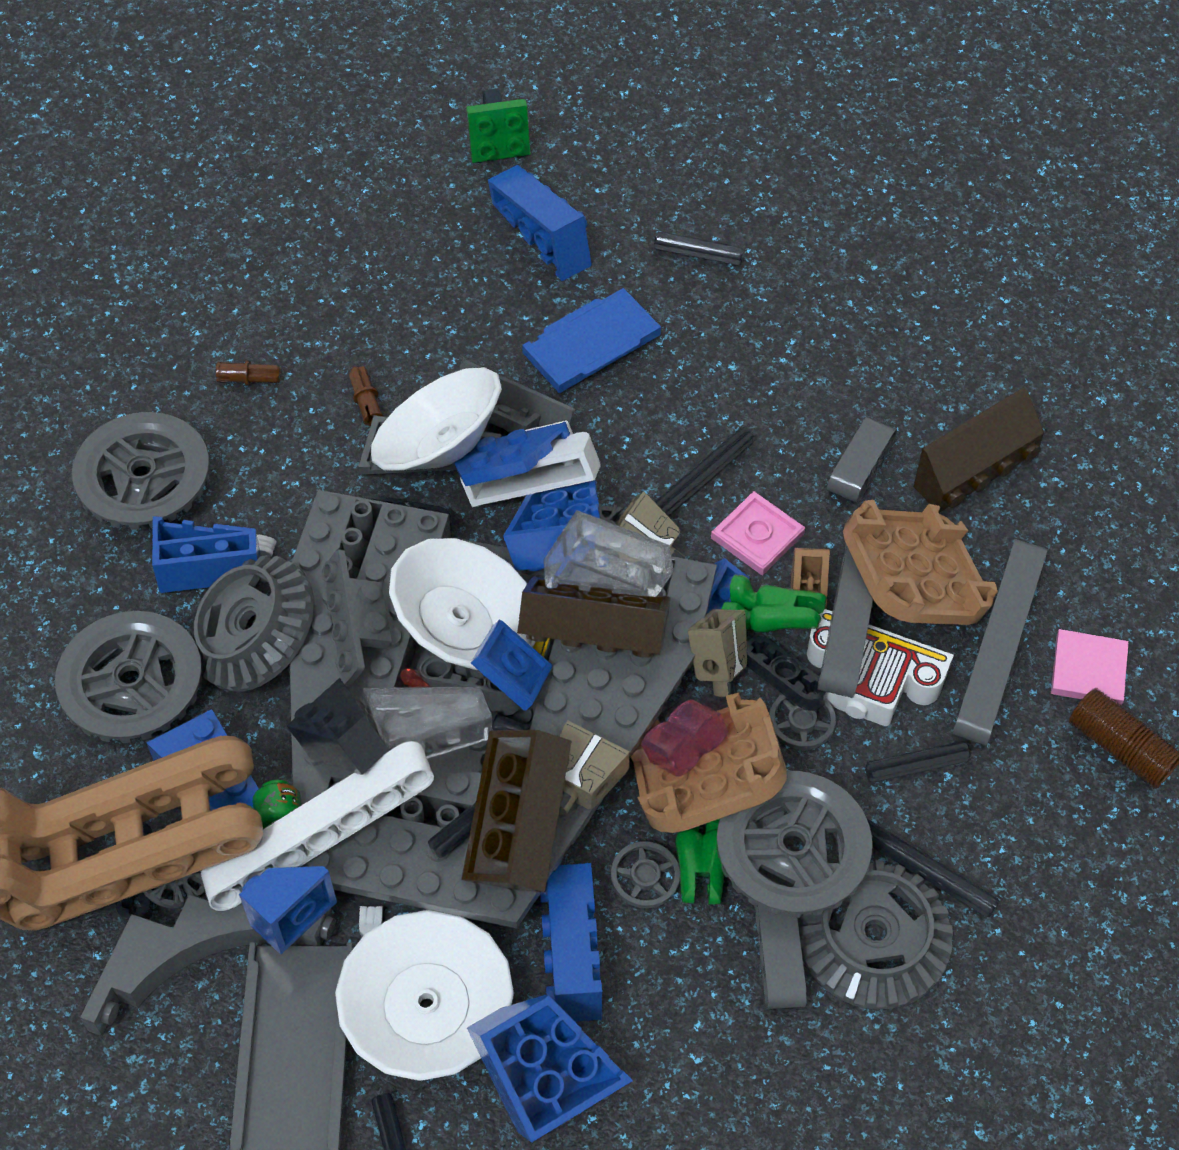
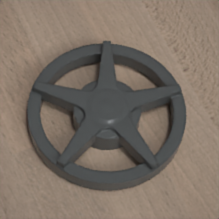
M783 694L774 701L769 715L777 738L784 745L806 751L823 745L832 736L836 724V715L827 699L823 707L829 715L830 724L817 720L815 710L808 711L797 705L793 706ZM782 704L789 713L788 721L777 725L775 713ZM814 729L826 731L820 738L807 742V734ZM792 730L798 733L800 741L788 738L782 731Z
M648 841L629 844L616 855L612 863V886L617 895L630 906L654 908L663 905L673 897L679 886V864L674 855L660 844ZM644 849L660 853L669 862L658 865L653 860L646 859ZM638 850L639 860L633 864L632 868L618 867L620 861L627 854ZM673 868L674 882L669 891L666 892L659 883L660 875ZM617 875L631 879L632 884L635 886L631 896L621 888ZM652 889L661 896L653 900L636 899L642 890Z

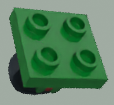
M490 89L483 91L482 105L466 107L472 163L530 155L528 112L525 99L502 102L499 89Z

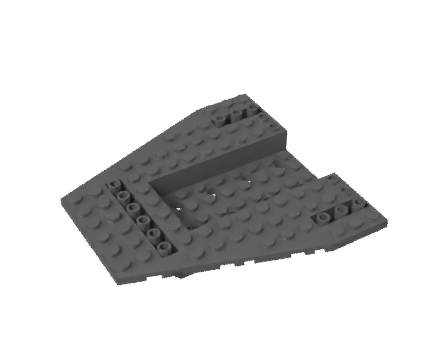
M318 490L291 562L307 576L314 596L311 626L303 645L290 662L291 721L295 718L294 715L299 708L305 704L312 703L339 678L342 680L341 672L337 668L338 653L336 641L332 638L333 623L331 611L327 608L328 593L326 582L322 578V569L325 562L331 558L337 549L344 550L349 578L381 582L392 639L391 644L386 649L361 646L365 668L351 686H345L363 709L389 748V751L404 742L410 741L426 744L432 748L426 757L433 772L434 780L422 792L300 867L324 866L330 873L334 890L517 929L541 892L520 891L461 880L469 837L443 858H438L434 855L428 844L431 837L476 802L483 768L481 765L484 761L488 741L487 734L462 725L459 722V714L463 707L435 702L429 698V703L415 717L403 716L398 709L401 698L410 691L407 673L413 670H420L421 663L426 658L435 654L419 645L398 620L389 595L391 568L403 551L426 539L454 538L451 537L449 514ZM460 539L487 548L510 563L514 568L507 547ZM593 542L579 564L545 567L539 571H530L529 569L517 571L527 584L532 577L669 596L671 601L660 655L653 654V657L649 658L638 657L632 654V650L618 649L617 652H604L596 648L597 645L585 643L581 647H570L563 645L561 640L554 639L548 661L553 667L533 705L526 711L520 708L514 714L504 717L524 724L527 723L531 726L530 730H540L559 737L568 720L628 750L629 757L633 755L662 712V707L670 695L680 685L686 671L690 670L694 664L695 654L691 652L688 629L701 618H705L707 614L717 565ZM292 734L293 786L300 792L301 805L354 773L310 759ZM602 800L593 809H587L574 802L566 816L558 815L548 878L553 871H556L563 860L564 854L570 845L574 844Z

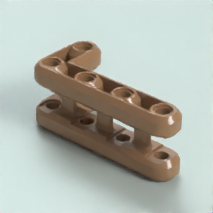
M218 736L41 804L27 803L0 787V919L22 930L32 931L48 928L251 852L263 838L262 820L258 811L245 803L227 805L210 811L209 804L210 796L221 793L226 788L245 781L251 775L254 769L251 747L238 737ZM181 806L182 820L144 836V821ZM115 831L116 845L78 861V846ZM50 856L51 870L34 871L22 865L21 862L26 863L30 860Z

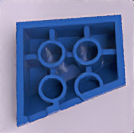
M596 479L526 495L503 535L516 571L528 569L530 571H539L545 567L580 563L601 531Z
M547 994L502 1007L467 1027L516 1131L531 1143L633 1081Z

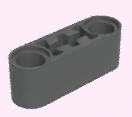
M866 417L836 465L829 479L827 490L855 503H859L890 451L897 434V429Z
M436 655L426 658L420 665V674L429 698L432 701L458 707L471 704L493 713L501 711L503 716L514 714L521 708L479 670L446 662Z

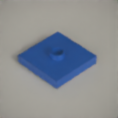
M500 619L491 627L471 661V664L524 711L533 705L553 667L551 663Z

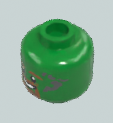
M271 780L264 783L252 798L253 808L261 815L263 829L302 806L299 790L284 780Z

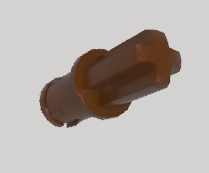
M246 360L245 363L217 362L216 381L245 383L246 386H249L250 382L278 383L281 378V369L277 365L251 364L250 360Z
M355 366L349 373L355 392L353 400L359 405L364 424L371 426L374 415L384 417L377 401L378 391L372 386L367 369L364 366Z

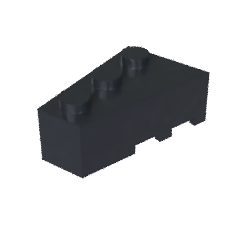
M340 678L312 703L305 704L299 708L294 715L295 718L287 725L310 759L363 775L389 751V748L363 709Z

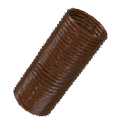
M1098 688L1092 689L1080 701L1069 718V724H1072L1081 733L1083 732L1086 737L1095 741V744L1098 743V746H1101L1107 753L1109 752V755L1119 760V763L1122 762L1123 765H1126V768H1129L1135 775H1138V778L1141 777V780L1150 784V787L1153 786V789L1158 788L1179 764V750L1174 748V745L1171 746V743L1162 739V736L1159 737V734L1154 733V730H1151L1150 727L1147 728V725L1139 721V718L1136 719V716L1124 710V707L1122 708L1121 705L1110 699V696L1107 697V694H1104Z

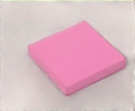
M753 491L711 532V539L763 576L805 534V527Z
M1059 629L1056 636L1051 694L1083 699L1092 689L1098 688L1101 692L1107 694V697L1110 696V699H1113V701L1122 706L1125 692L1128 641Z

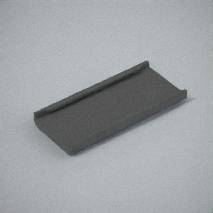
M250 942L230 1150H340L348 1039L339 1026L335 991L344 960L354 949L353 943L347 942L346 946H290L280 954L272 946H256L255 942Z

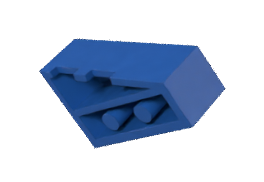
M153 516L152 566L160 593L210 587L224 573L234 567L242 566L249 559L257 561L261 556L256 529L214 524L213 528L195 526L194 521L183 520L182 524L164 522L163 517Z

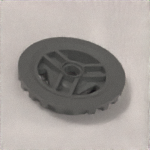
M132 413L103 424L85 439L77 451L73 462L72 481L77 497L88 513L92 512L100 522L109 521L112 527L121 528L122 525H129L131 530H139L140 525L149 524L150 528H153V516L163 517V520L168 519L171 522L177 519V513L180 511L187 512L190 510L194 499L201 498L203 487L208 484L210 478V459L204 440L187 422L164 413ZM140 466L151 468L150 472L144 476L133 474L134 470ZM110 474L113 475L118 495L112 497L105 493L103 485L106 475ZM175 484H177L175 489H173L169 494H167L163 498L159 499L169 489H171Z
M267 555L260 556L257 561L249 559L242 566L234 567L220 576L210 586L198 606L192 635L199 650L203 665L202 673L206 680L227 691H248L269 682L289 665L306 639L314 610L312 587L301 569L290 561H286L278 556L273 558ZM269 582L271 594L268 596L254 588L255 585ZM253 615H256L253 625L246 629L248 620Z
M126 611L112 614L93 622L70 641L57 665L55 689L60 705L70 722L74 726L80 727L85 734L90 737L93 735L99 736L102 741L111 742L112 739H120L122 743H131L132 738L141 737L142 740L152 738L151 734L161 730L164 733L171 728L170 724L174 720H181L186 715V709L189 705H194L197 700V690L202 686L203 665L194 639L176 621L153 612ZM114 656H117V657H116L115 659H113L109 664H107L104 668H102L101 670L97 671L105 662H107L109 659L113 658ZM169 659L173 663L175 680L172 685L165 686L159 661ZM127 671H137L139 673L138 679L133 683L126 684L120 681L121 676ZM105 707H109L113 709L133 712L136 714L120 716L112 715L103 711Z
M787 770L785 784L770 800L755 807L720 818L717 830V855L720 858L725 877H729L732 887L738 894L742 892L748 897V901L752 905L757 907L759 904L766 907L769 913L775 915L782 912L796 918H800L801 914L808 913L816 916L822 914L823 910L828 908L835 909L839 907L847 897H851L857 891L858 886L867 874L870 864L872 835L863 810L856 800L842 787L816 774ZM787 811L788 813L761 829L755 824L770 814ZM825 833H832L838 843L839 863L827 862ZM789 836H796L804 842V848L793 852L784 846L783 841ZM762 868L794 884V886L787 887L776 884L761 875L759 870Z
M875 860L874 863L869 864L867 874L858 886L857 891L851 897H847L844 900L850 903L840 932L829 928L828 923L833 911L832 908L823 910L822 914L812 916L811 913L801 914L798 919L802 958L814 979L825 990L844 1002L868 1009H892L908 1005L926 995L941 979L947 967L953 947V928L949 923V912L946 905L942 906L939 901V894L936 890L928 888L921 876L909 874L905 871V867L897 864L893 867L885 865L882 860ZM894 893L904 899L915 910L919 918L914 921L890 894ZM870 924L880 925L885 930L886 936L879 941L871 940L865 934V928ZM902 958L904 963L901 966L889 969L867 967V963Z

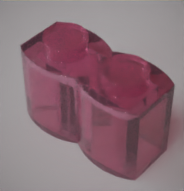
M692 699L678 706L667 722L660 723L651 729L644 737L641 745L650 763L679 777L689 772L698 763L703 754L718 747L729 731L719 712Z

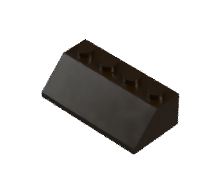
M1024 387L922 448L913 487L929 504L940 506L938 513L948 507L954 508L958 506L972 492L984 490L990 481L998 476L1004 477L1008 475L1016 465L1024 460L1026 462L1031 461L1038 455L1041 450L1040 444L1044 431L1029 392Z
M532 577L522 591L517 633L525 634L526 638L531 641L544 642L547 641V638L561 640L563 645L570 647H581L585 643L597 645L596 648L604 652H617L618 649L632 650V654L635 656L649 658L653 657V654L660 655L671 597Z
M540 730L489 731L461 880L520 891L545 892L553 843L556 837L560 804L563 799L565 776L569 764L571 740Z

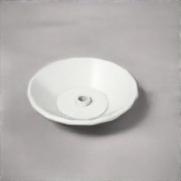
M485 367L466 368L440 377L416 391L399 405L378 429L371 444L372 462L384 471L441 468L463 458L480 441L502 390L499 375Z
M457 538L426 539L405 549L391 568L389 595L398 620L419 645L446 662L477 670L471 664V661L489 630L499 619L517 633L521 596L527 583L510 563L483 546ZM518 634L531 647L534 646L536 641L528 640L525 634Z
M423 910L393 916L365 933L344 960L335 996L339 1026L357 1055L385 1074L423 1081L455 1075L481 1059L467 1027L502 1007L512 1005L514 990L508 960L489 933L464 917L432 910ZM424 999H431L433 1001L430 1007L424 1008L420 1006V1002Z

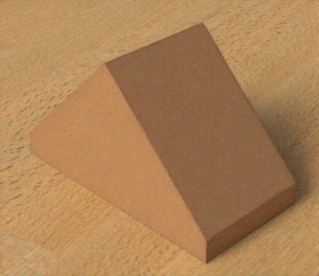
M795 548L791 569V589L822 593L827 597L829 549Z

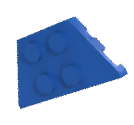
M566 422L529 431L518 429L500 438L493 436L485 437L468 454L454 462L453 465H455L465 486L527 473L537 465L540 459L546 457L553 450L551 441L566 439L570 432Z

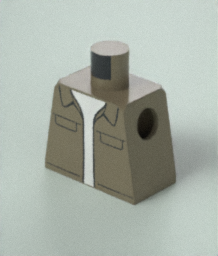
M644 491L632 499L602 542L604 544L685 559L683 554L671 546L680 533L679 527Z
M712 609L706 614L705 618H701L688 629L691 652L695 654L693 663L696 678L699 681H712L714 695L725 697L735 693L733 678L747 665L745 610Z
M568 720L560 737L572 741L563 787V799L559 810V815L562 816L567 815L574 802L587 809H593L629 769L628 750Z

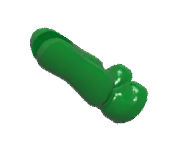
M734 575L730 583L731 601L724 602L722 609L745 610L746 630L752 629L759 633L780 629H817L821 622L820 613L825 610L827 597L822 593L787 589L772 585H762L755 592L750 580L746 576Z
M720 819L706 823V834L704 835L700 833L699 826L680 831L676 835L675 844L679 862L682 903L694 904L696 891L695 877H708V905L721 904L724 873L720 858L717 855V830Z

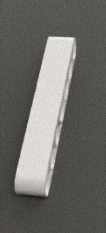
M410 741L396 746L385 753L363 775L351 774L263 829L262 840L251 852L202 870L201 877L210 907L216 911H225L242 903L239 894L242 892L247 881L253 876H260L268 868L300 867L429 787L434 780V775L421 744Z

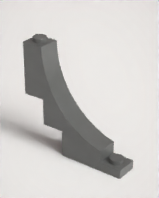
M189 895L173 928L131 914L80 1019L89 1032L102 1036L107 1025H112L118 1015L119 1001L138 1008L157 987L184 967L223 950L249 945L250 942H255L256 944L268 942L250 926L242 903L229 910L216 911L210 907L207 900ZM331 908L292 945L321 946L324 939L329 940L336 923Z

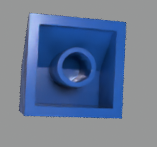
M324 866L268 868L260 876L255 875L249 879L239 894L250 926L280 954L287 950L337 903L330 873Z

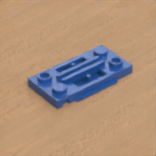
M622 288L603 300L595 299L545 327L544 333L538 336L537 341L533 343L528 341L522 345V352L558 393H561L660 336L661 326Z

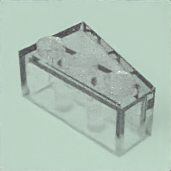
M576 510L544 558L545 584L548 588H557L558 584L579 585V590L590 591L591 587L612 588V593L656 597L674 573L670 545Z
M480 686L363 688L367 717L389 748V751L404 742H418L423 747L428 759L488 740L489 731H492V715Z

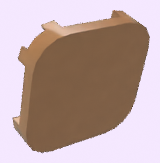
M874 500L864 501L845 523L843 535L875 603L888 615L910 623L969 625L980 621L992 607L994 596L998 593L995 582L983 581L962 541V538L968 532L963 522L959 521L955 525L947 517L938 513L940 506L928 504L921 513L879 510Z
M739 693L726 695L727 708L665 730L662 729L659 720L654 722L634 754L630 755L634 763L640 795L637 798L651 827L660 832L668 833L685 831L760 805L770 800L782 789L787 780V769L773 722L761 698L755 701L741 699Z

